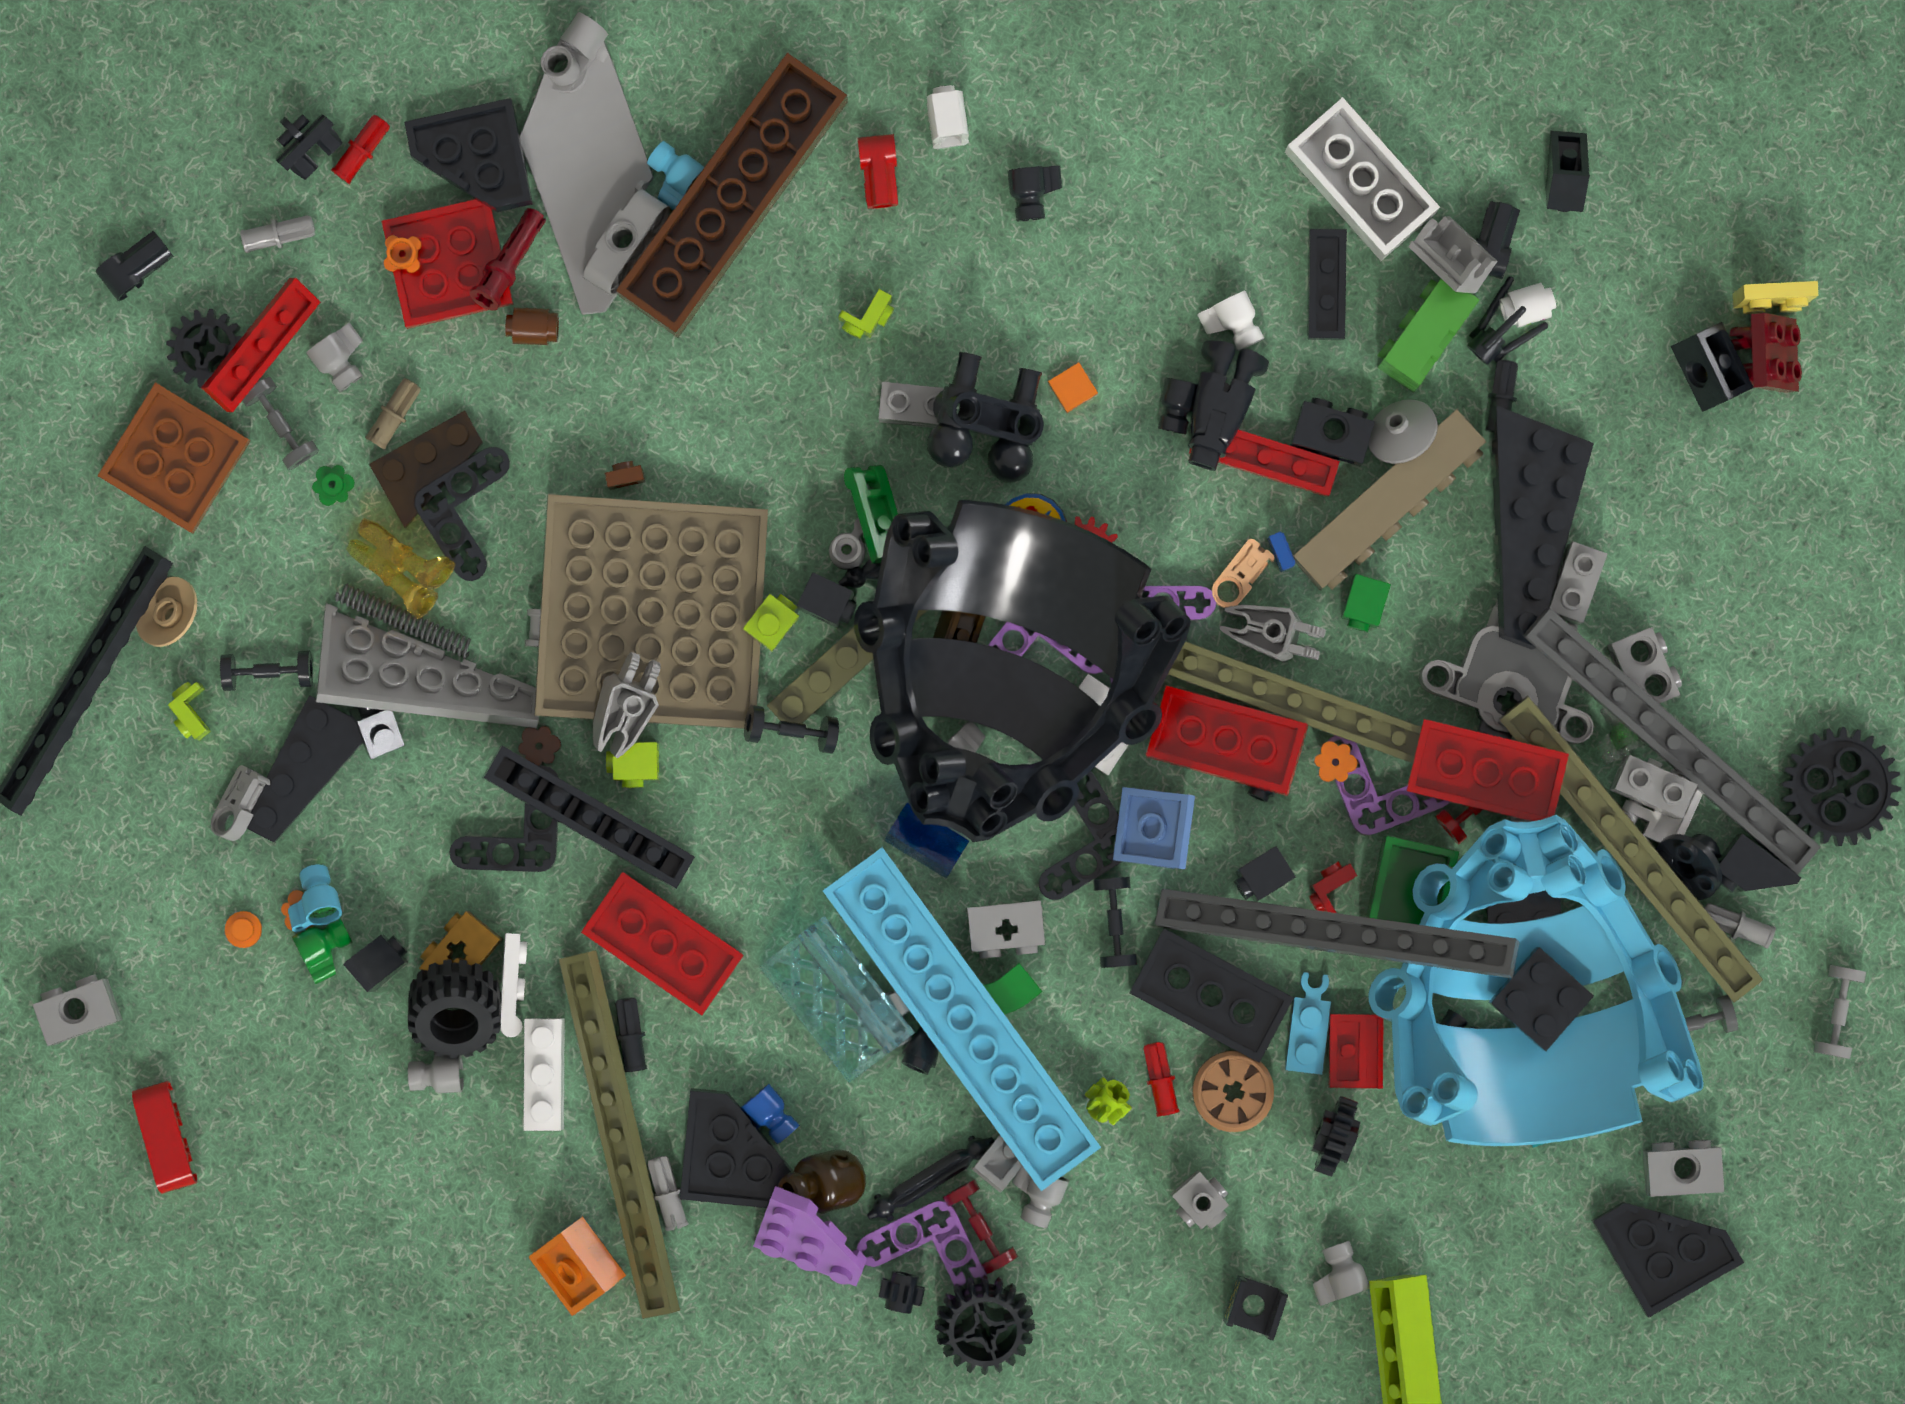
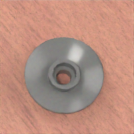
M1401 400L1392 403L1382 409L1373 419L1375 423L1368 446L1374 456L1383 462L1399 464L1411 461L1423 454L1433 443L1438 429L1436 415L1427 404L1418 400Z

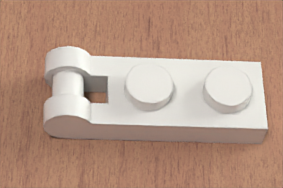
M505 933L500 1030L507 1037H515L522 1030V1022L516 1016V1001H524L525 979L518 978L519 964H526L527 942L520 941L521 934Z

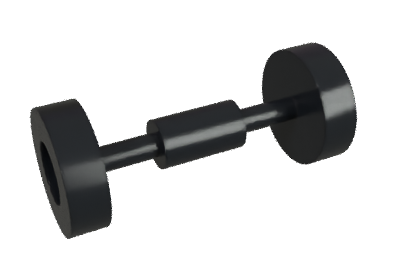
M310 650L298 651L297 666H280V663L253 664V668L236 669L234 654H223L220 658V678L223 691H235L236 676L253 675L254 679L279 678L281 674L298 673L300 687L313 686V665Z
M750 705L744 725V739L747 742L758 743L763 729L777 731V734L782 736L804 738L805 735L819 737L818 748L822 753L832 754L836 748L839 735V721L837 717L825 716L821 722L820 730L806 728V725L802 723L781 720L778 724L764 722L765 713L762 706Z
M1130 877L1093 880L1094 891L1109 890L1110 910H1107L1109 936H1113L1114 956L1100 957V967L1137 965L1136 954H1121L1120 935L1124 934L1122 910L1118 909L1116 889L1131 888Z

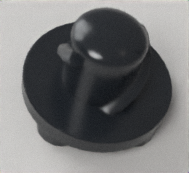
M1674 834L1665 837L1655 849L1698 900L1710 898L1719 889L1722 883V870L1718 859L1722 855L1717 843L1711 837L1705 834H1695L1692 837Z

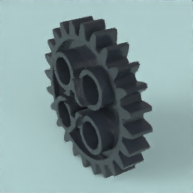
M1845 727L1838 729L1836 737H1834L1830 728L1824 729L1823 740L1815 733L1809 735L1812 746L1799 742L1797 746L1802 754L1800 756L1797 754L1788 755L1790 761L1795 765L1782 768V772L1790 776V781L1779 783V786L1789 789L1790 794L1782 797L1781 802H1792L1793 805L1786 815L1798 814L1800 818L1796 825L1799 828L1808 825L1807 835L1811 838L1819 832L1821 844H1826L1831 836H1833L1835 846H1842L1844 836L1847 837L1850 845L1857 844V834H1860L1865 840H1870L1871 833L1869 828L1871 827L1878 832L1883 831L1884 829L1879 819L1892 820L1893 816L1886 809L1888 806H1899V802L1891 798V793L1901 791L1902 787L1892 785L1891 779L1898 777L1900 772H1889L1888 766L1895 759H1883L1881 757L1886 749L1885 745L1875 749L1872 748L1874 736H1868L1864 741H1860L1861 730L1858 729L1852 732L1850 738L1847 737ZM1844 752L1851 753L1856 759V766L1851 772L1844 771L1840 766V757ZM1812 769H1817L1823 774L1824 782L1819 789H1814L1808 784L1807 775ZM1864 770L1869 771L1867 777L1845 787V796L1843 793H1835L1816 804L1812 803L1811 799L1814 796L1837 785L1836 778L1839 781L1848 780ZM1862 784L1868 785L1873 791V799L1868 805L1861 803L1857 797V790ZM1830 801L1837 803L1841 809V816L1836 822L1828 820L1825 816V807Z

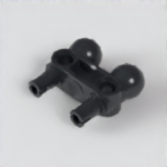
M959 352L952 384L949 383V386H945L944 390L936 396L933 403V412L939 424L931 430L928 436L927 451L931 459L945 468H953L966 462L972 453L973 438L969 431L998 438L999 440L991 446L988 453V467L992 475L1005 483L1020 481L1029 475L1033 466V453L1029 446H1032L1033 442L1041 436L1044 427L1040 410L1035 405L1042 372L1019 368L1013 399L1006 401L977 393L975 385L982 357ZM958 403H959V404H960V410H959V412H958V414H957V406H958ZM1020 419V425H1019V428H1017V423H1018V420Z

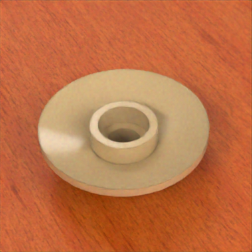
M179 577L166 578L151 599L146 613L141 616L136 624L137 632L143 641L155 647H163L176 642L187 632L197 610V596L193 586Z

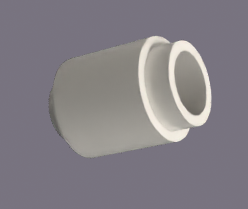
M1542 283L1509 292L1507 297L1499 299L1504 321L1521 306L1526 308V312L1514 324L1517 328L1551 318V310L1556 309V302L1551 288L1544 289Z

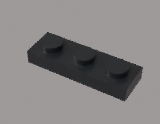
M1347 229L1309 230L1308 340H1345Z

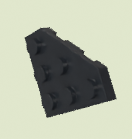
M511 98L404 122L410 155L418 164L496 212L533 205L514 104Z
M691 1088L680 1199L767 1208L775 1186L778 1187L783 1176L794 1172L793 1169L729 1092Z
M1625 1202L1591 1220L1648 1318L1744 1263L1726 1230Z

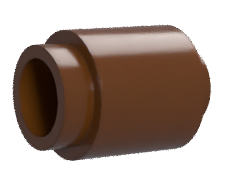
M514 307L513 315H506V336L512 337L513 344L548 345L549 342H558L559 313H550V309Z

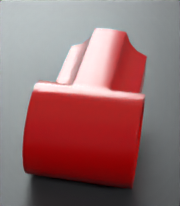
M894 134L858 137L861 170H864L867 208L878 209L898 206L895 177L897 160Z

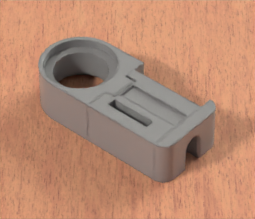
M240 765L211 818L212 832L229 841L238 840L246 831L254 816L251 811L266 784L270 785V780L258 772ZM233 814V824L225 831V822Z

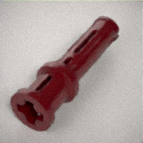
M527 208L500 254L495 260L486 264L484 268L485 275L478 286H473L469 293L472 300L479 306L491 311L498 310L501 305V296L506 288L512 286L516 280L515 271L519 263L529 250L538 232L546 223V218H543L544 215L535 209Z

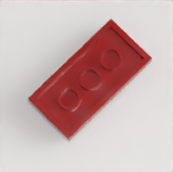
M1166 685L1160 705L1162 710L1161 722L1151 735L1146 752L1147 758L1288 796L1307 733V723Z
M1424 719L1407 791L1528 821L1542 820L1555 815L1569 754Z
M624 872L620 874L581 931L589 939L701 1016L706 1012L744 956V954Z

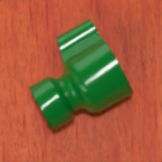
M341 918L328 923L324 929L312 926L292 936L315 984L336 975L332 949L335 947L343 948L353 943Z

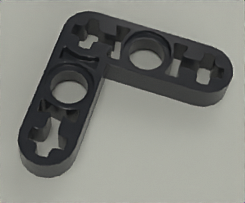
M488 447L479 451L416 492L414 497V507L454 572L466 581H474L483 576L487 568V561L454 507L496 482L507 473L510 460L508 455L497 447ZM490 453L493 457L500 455L503 460L498 464L500 471L495 473L490 469L482 473L481 476L486 481L479 484L476 473L468 465L475 462L478 469L486 464L485 456ZM465 472L471 477L472 486L468 492L457 493L452 489L451 480L456 473ZM444 481L447 492L455 500L448 504L447 498L444 497L436 503L438 507L436 512H432L429 508L423 510L420 506L424 502L423 495L428 492L431 496H435L442 492L437 485ZM454 523L460 528L461 536L456 543L446 544L441 540L440 529L444 524ZM466 540L471 544V547L464 549L470 558L477 556L480 561L476 564L478 571L475 574L468 570L461 571L460 567L464 564V561L459 553L453 558L449 554L450 550L460 548Z
M544 765L539 766L540 768L546 770L547 772L559 778L556 771L553 770L551 767ZM525 803L523 838L460 837L450 847V859L458 868L466 870L547 871L553 867L557 858L558 821L552 819L551 824L546 829L540 830L535 828L531 822V816L537 809ZM469 842L471 849L483 850L481 843L489 842L486 852L488 865H481L483 857H470L469 863H463V858L456 854L457 849H462L464 843ZM503 843L511 846L514 852L512 861L506 865L498 864L493 858L495 847ZM525 843L524 851L529 852L536 851L537 845H543L544 851L550 852V859L544 860L543 866H536L537 862L534 859H524L525 866H517L520 859L518 844Z
M1091 771L1086 774L1090 780L1085 784L1090 794L1097 789L1100 797L1093 798L1083 807H1080L1077 800L1083 799L1084 796L1079 790V796L1074 807L1093 836L1094 841L1054 864L1041 874L1038 885L1040 892L1050 900H1059L1122 862L1113 860V852L1106 856L1111 863L1103 866L1101 856L1093 849V846L1100 843L1102 850L1111 845L1109 838L1117 833L1119 815ZM1096 803L1105 805L1109 811L1108 820L1101 825L1092 823L1088 818L1089 808ZM1082 854H1090L1096 859L1097 868L1090 875H1082L1076 869V860ZM1068 862L1072 874L1080 882L1073 886L1070 878L1062 883L1063 891L1057 894L1054 890L1048 892L1045 889V885L1049 882L1047 876L1053 873L1055 877H1060L1066 873L1061 866Z

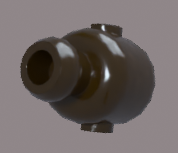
M831 1150L801 1159L794 1167V1172L783 1176L778 1187L810 1199L818 1207L817 1213L825 1214L857 1203L865 1191L866 1174L863 1165L854 1154L846 1150Z

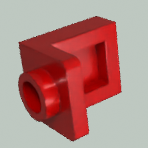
M1338 861L1320 871L1323 878L1310 885L1314 893L1308 896L1315 910L1336 913L1326 894L1358 876L1351 863L1342 867Z

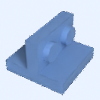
M1123 787L1113 860L1171 869H1185L1195 796Z

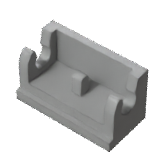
M1444 216L1439 223L1433 218L1429 220L1415 241H1412L1409 245V248L1455 292L1476 293L1497 263V260L1450 216Z

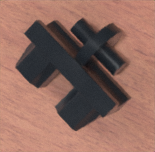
M303 114L293 124L285 117L280 121L286 131L276 140L283 147L293 138L296 140L276 161L285 170L288 171L290 169L304 180L318 168V165L306 154L315 143L328 156L342 144L337 133L331 128L334 124L323 114L303 133L300 131L310 122Z

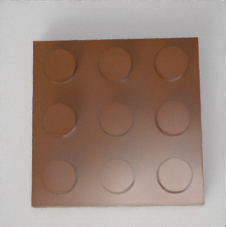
M155 382L102 467L98 477L194 534L251 440Z

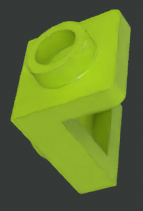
M879 289L861 320L842 310L838 316L839 320L844 323L841 329L858 339H861L863 334L871 338L878 324L885 327L895 309L890 306L892 296Z
M769 594L743 627V630L773 652L793 624L795 625L799 620V615L794 612L798 607L782 594L777 599Z
M186 682L171 694L174 700L168 704L169 708L177 716V719L174 721L175 726L187 739L193 736L194 739L201 740L211 732L189 704L191 700L205 690V687L199 682H195L193 685L190 682Z

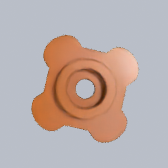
M391 235L385 240L387 258L384 260V267L388 271L393 272L396 269H406L408 272L414 273L420 268V262L417 260L418 250L421 248V242L417 237L412 236L406 239ZM400 251H405L406 256L400 257Z

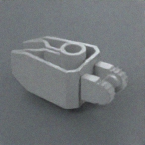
M1237 605L1225 608L1226 613L1247 619L1249 625H1246L1241 630L1220 626V630L1242 645L1283 663L1293 658L1294 655L1318 660L1320 652L1309 646L1297 645L1300 633H1304L1314 638H1324L1326 629L1303 623L1298 614L1290 608L1256 605Z
M630 652L625 659L619 675L614 673L604 678L593 720V745L600 752H602L611 734L616 731L610 749L616 758L622 756L635 744L659 706L652 689L659 676L661 664L651 660L646 666L640 682H636L633 680V677L639 666L640 656L633 652Z

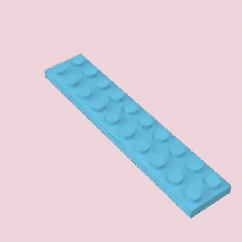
M883 847L823 890L826 897L1041 1191L1101 1148Z

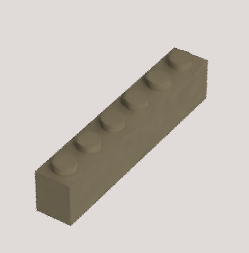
M1456 409L1438 425L1433 443L1423 454L1411 461L1395 464L1293 555L1295 563L1320 591L1326 585L1333 590L1348 576L1344 572L1347 566L1353 561L1360 566L1375 552L1371 545L1381 536L1385 541L1390 539L1402 528L1398 521L1406 513L1409 512L1414 517L1430 503L1425 496L1435 487L1441 493L1456 479V476L1452 473L1462 463L1469 468L1484 454L1479 448L1486 443V440Z

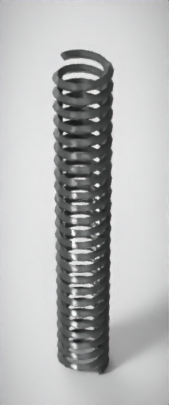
M348 583L345 584L341 596H339L338 592L335 594L336 602L346 603L347 607L351 605L352 609L361 610L363 614L367 612L368 616L377 617L378 621L383 619L384 623L388 622L389 626L394 625V628L399 626V630L404 629L405 633L415 634L416 638L420 636L421 640L431 641L432 645L436 643L437 647L447 648L448 652L452 650L453 654L463 655V659L469 656L467 649L471 641L470 638L467 639L465 647L461 651L466 638L462 636L459 647L456 648L460 633L456 635L451 646L455 635L454 631L451 632L449 640L445 644L450 631L449 628L446 629L443 639L440 641L444 626L440 628L435 639L439 624H436L432 635L429 637L434 624L433 621L430 622L427 632L424 634L428 619L424 621L419 632L423 617H420L416 628L413 630L418 615H414L411 625L408 627L412 617V612H409L403 625L407 610L403 611L401 619L397 623L402 608H398L395 618L392 620L396 605H393L390 615L387 617L391 602L387 604L384 614L381 616L386 601H382L379 611L376 613L381 599L377 598L374 608L371 610L375 595L371 597L368 607L365 609L370 594H366L363 604L360 606L365 593L364 590L361 591L357 603H355V600L359 593V588L355 590L352 600L349 601L354 586L350 587L347 597L344 599L346 590L349 587Z

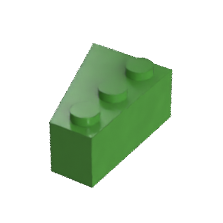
M1433 279L1430 280L1419 296L1425 300L1417 312L1410 308L1398 325V327L1404 330L1396 342L1389 338L1377 355L1383 360L1378 368L1413 393L1421 385L1430 369L1437 362L1447 345L1479 302V299L1471 293L1455 292L1442 279L1438 283Z

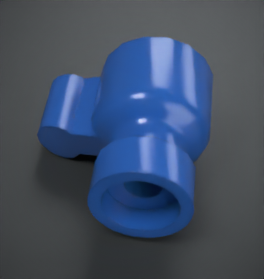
M770 1084L766 1085L754 1098L748 1100L741 1107L758 1128L766 1126L769 1129V1136L776 1144L782 1142L800 1126L791 1115L784 1113L785 1103Z

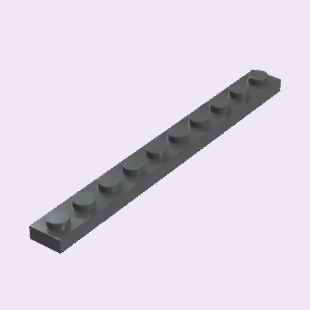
M1546 608L1523 635L1685 779L1698 784L1696 789L1798 875L1821 848L1820 845L1551 608Z
M1162 889L1155 925L1159 928L1513 978L1519 948V941L1516 938Z

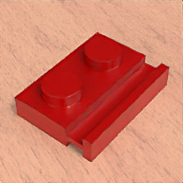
M1372 1014L1329 1015L1328 1088L1383 1089L1384 1018Z

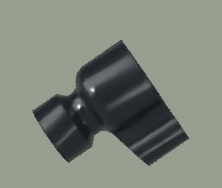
M1036 166L1008 170L1009 192L1018 201V205L1015 208L1016 221L1045 219L1044 205L1040 203V197L1043 194L1062 188L1060 166Z
M1165 378L1161 395V403L1165 407V413L1160 416L1158 429L1186 435L1189 424L1186 417L1189 412H1193L1198 384Z

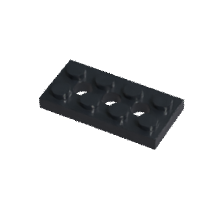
M1165 928L1160 933L1129 992L1131 995L1259 1063L1294 997ZM1176 967H1182L1189 973V982L1182 989L1173 988L1168 981L1170 971ZM1207 985H1216L1222 992L1221 1001L1215 1006H1207L1201 1000V991ZM1241 1002H1248L1254 1008V1017L1246 1024L1237 1022L1233 1015L1235 1006Z

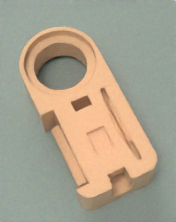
M1249 539L1214 582L1211 591L1216 604L1222 608L1237 606L1252 589L1250 584H1253L1267 567L1268 563L1266 561L1268 559L1271 562L1274 561V555L1269 550L1262 548L1255 539ZM1230 581L1238 587L1239 593L1236 600L1224 602L1219 598L1217 589L1222 582Z

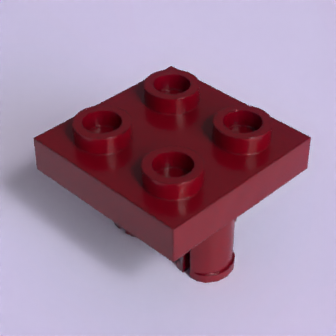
M1769 313L1751 314V326L1731 328V337H1743L1742 339L1731 340L1736 351L1752 348L1753 363H1744L1743 366L1753 388L1783 393L1799 392L1802 368L1798 361L1797 346L1800 343L1801 334L1796 319Z

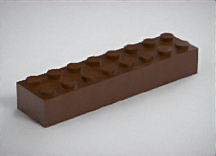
M787 52L616 290L618 296L679 338L848 103L847 94Z

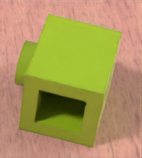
M635 743L619 758L614 757L611 751H606V772L613 773L614 781H622V788H643L644 780H659V743Z

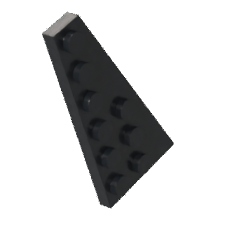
M1496 405L1491 408V421H1494L1495 439L1492 440V454L1495 455L1496 477L1493 478L1495 535H1498L1499 554L1496 555V569H1499L1500 592L1497 593L1499 638L1532 650L1536 647L1523 635L1543 611L1549 608L1594 443Z

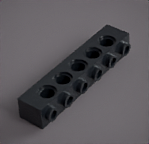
M504 746L499 747L482 776L486 781L672 888L677 889L695 858L690 853Z

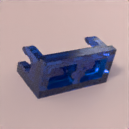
M909 803L905 804L884 840L946 879L969 843L968 839L948 827L923 825L913 813Z

